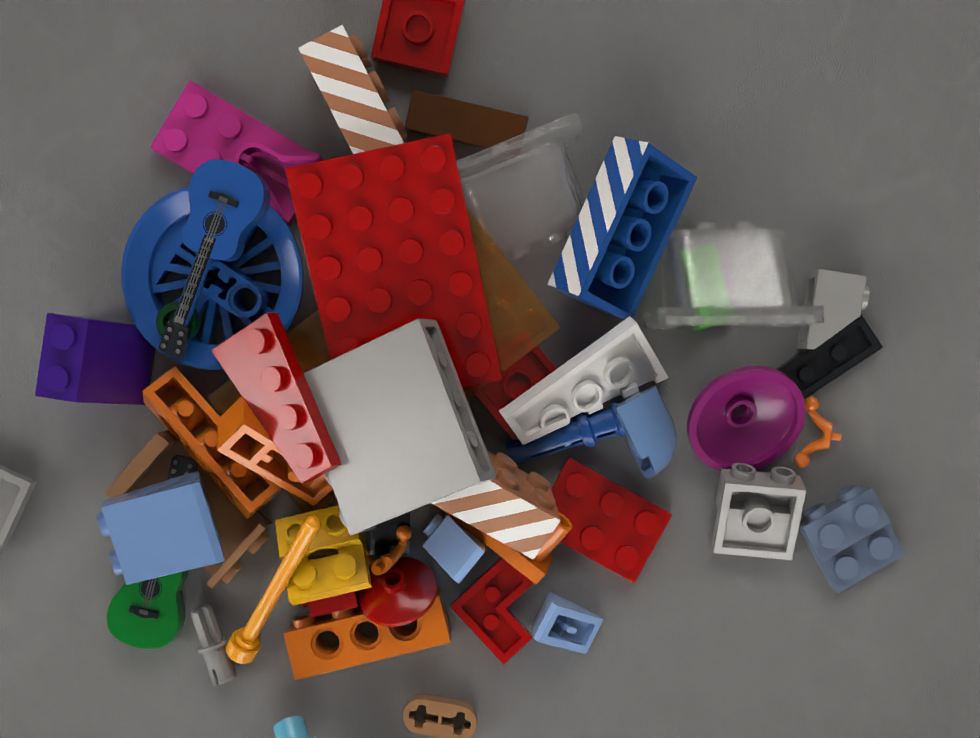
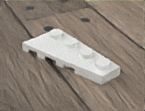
M629 316L499 410V412L521 443L525 445L570 424V418L582 412H587L590 415L603 409L602 403L619 395H622L624 398L639 392V386L652 380L657 384L669 377L639 325Z

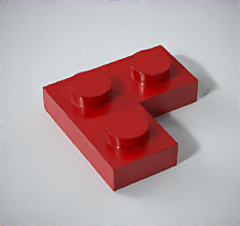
M500 557L450 604V608L504 665L533 638L529 630L507 608L533 582Z

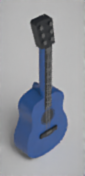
M217 159L209 160L201 164L191 178L189 187L190 214L183 226L181 238L184 245L197 254L173 320H168L159 344L160 351L177 358L186 357L191 328L188 326L210 265L214 259L228 262L239 259L243 254L248 234L263 219L270 206V189L266 181L257 173L238 163Z

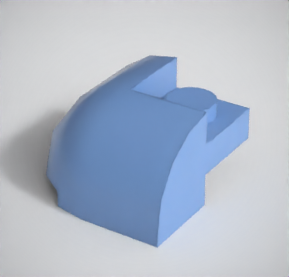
M656 385L643 392H637L629 397L622 398L623 402L612 407L628 438L626 442L642 475L647 479L655 476L669 464L675 453L677 442L673 420Z

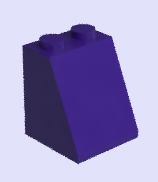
M47 313L35 396L78 403L145 405L142 391L151 382L156 348L144 338L135 324Z

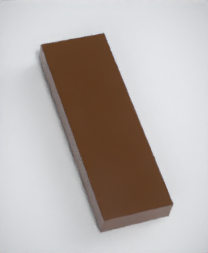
M413 89L405 122V130L430 137L451 133L453 142L520 157L529 117Z

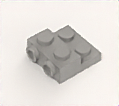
M735 463L731 469L721 468L715 501L717 515L711 544L713 553L792 560L806 495V488L800 475H796L795 471L786 467H774L771 473L756 472L753 466L745 463Z

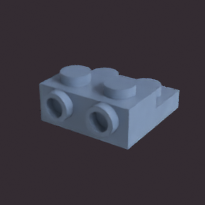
M857 483L840 490L836 494L838 499L826 506L820 503L805 510L802 513L804 518L800 520L799 525L800 534L831 588L837 594L906 555L889 525L892 522L874 490L865 485L859 486Z

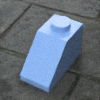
M437 513L423 530V533L428 536L424 541L423 547L458 584L485 552V544L447 513L444 517Z

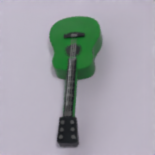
M175 455L171 460L167 480L195 472L198 468V463L192 458ZM188 570L128 585L124 582L121 589L112 598L107 609L106 623L110 633L119 641L142 649L162 648L173 641L181 632L185 622L182 590L188 576Z

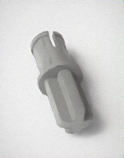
M208 604L193 609L190 615L201 644L197 651L203 654L212 685H221L237 677L231 659L225 651L228 638L222 637L213 608Z

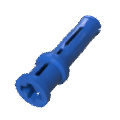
M617 402L611 403L609 409L587 415L585 412L580 413L576 417V421L570 422V424L525 445L519 439L506 442L508 455L517 465L582 444L585 447H594L596 441L618 434L621 437H625L626 434L612 408L617 405Z

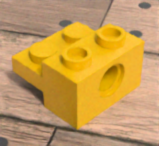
M339 505L275 520L279 557L281 560H283L307 517L316 516L321 522L317 534L287 585L288 600L293 606L372 587L367 560L369 552L366 533L361 532L350 536L347 527L340 519Z

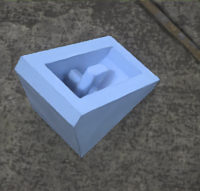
M549 591L532 624L533 638L539 643L587 654L604 619Z

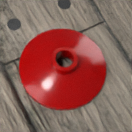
M402 557L388 572L382 575H374L370 571L372 587L359 590V603L363 613L369 620L378 625L397 627L409 624L422 617L433 605L437 596L438 586L434 572L427 564L414 558Z

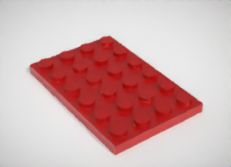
M451 133L285 169L330 360L416 319L437 320L462 388L503 379Z

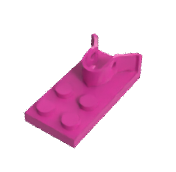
M191 80L187 83L150 146L152 150L193 174L201 164L215 159L238 163L257 173L266 181L270 189V206L278 212L289 228L296 218V213L285 169L325 160L318 153L310 152Z

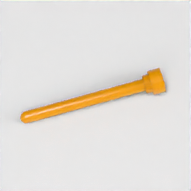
M309 516L305 519L246 626L235 630L229 638L225 651L233 661L240 664H248L256 657L261 648L259 634L321 526L318 517Z

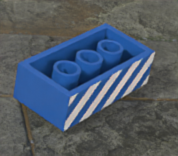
M615 136L547 285L603 314L622 321L629 316L633 319L697 180V176L648 142Z

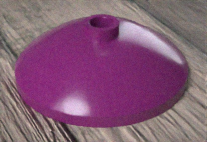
M746 366L731 370L709 383L692 404L687 419V435L690 445L698 458L713 469L721 471V468L731 469L735 463H745L753 466L756 470L780 458L797 440L805 421V401L795 382L777 369L766 366Z

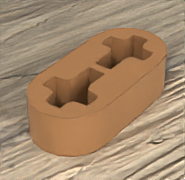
M416 694L406 702L403 711V721L405 726L416 734L436 738H470L477 727V713L470 703L462 700L429 694ZM418 705L426 706V713L436 715L438 718L425 716L424 722L416 721V714L410 713V711H417ZM457 712L465 713V720L470 721V723H464L462 729L454 728V721L442 719V717L455 718Z

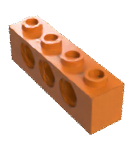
M176 366L142 391L145 405L247 520L279 493L280 486L217 451V427L220 416Z
M441 588L437 590V596L431 608L422 617L417 619V625L410 629H405L401 626L387 627L378 625L369 620L361 608H351L331 613L332 615L320 618L316 616L311 617L310 614L296 617L292 620L293 624L283 633L294 680L451 643L452 631ZM365 621L373 623L378 629V635L373 638L364 637L359 632L358 624ZM324 631L334 632L338 636L340 644L336 647L326 646L321 641L320 633Z

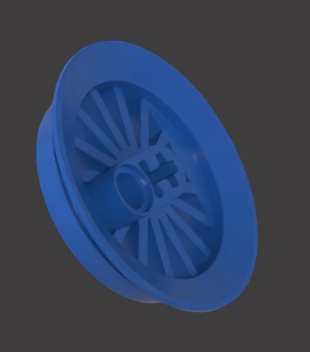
M190 186L180 188L159 199L141 216L128 238L122 258L121 284L126 307L137 329L158 351H160L159 344L162 336L156 327V317L160 309L165 305L160 292L184 288L187 279L164 284L163 282L170 271L186 275L190 274L191 267L176 264L179 257H182L192 265L196 257L195 254L186 249L181 238L183 226L190 214ZM269 206L263 219L250 231L245 241V247L258 226L266 233L268 238L241 255L236 261L228 262L214 259L210 265L200 297L195 306L199 317L207 307L202 339L194 336L189 340L187 354L184 358H177L160 351L162 354L183 365L194 368L223 369L211 351L221 344L213 343L219 309L226 340L237 333L233 314L238 316L246 327L254 322L253 317L266 313H278L285 331L289 330L296 317L302 298L304 285L303 263L293 233L273 207ZM274 246L279 261L242 268ZM281 269V286L258 282L249 275ZM213 270H220L218 277L224 282L231 284L229 286L227 284H214L216 277L212 275ZM247 289H251L257 297V303L252 310L247 309L243 303V295ZM271 293L279 294V298L274 309L271 307Z

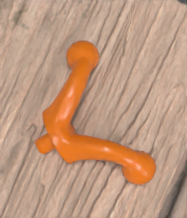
M809 396L804 400L805 408L812 421L823 431V437L805 446L794 457V463L799 468H805L809 465L810 458L808 455L818 450L829 449L831 440L841 442L842 434L832 432L834 423L826 420L816 411L820 404L819 400L814 396Z
M401 525L397 528L396 535L399 538V543L390 553L382 555L376 560L370 554L367 555L368 566L371 567V572L374 575H382L388 572L401 558L406 549L407 541L412 535L409 526Z

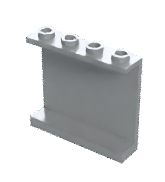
M416 319L303 373L341 461V465L325 473V478L334 490L339 504L340 519L347 527L350 536L369 531L383 522L468 487L480 485L497 478L437 320Z

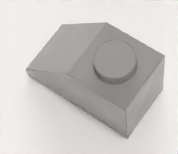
M816 269L808 272L796 349H816L861 316V310H865L870 295L869 287L865 286L867 276L825 269Z

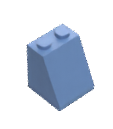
M199 470L104 500L101 505L102 512L96 514L103 537L111 536L115 551L109 552L113 570L116 576L123 574L126 585L225 561L222 541Z

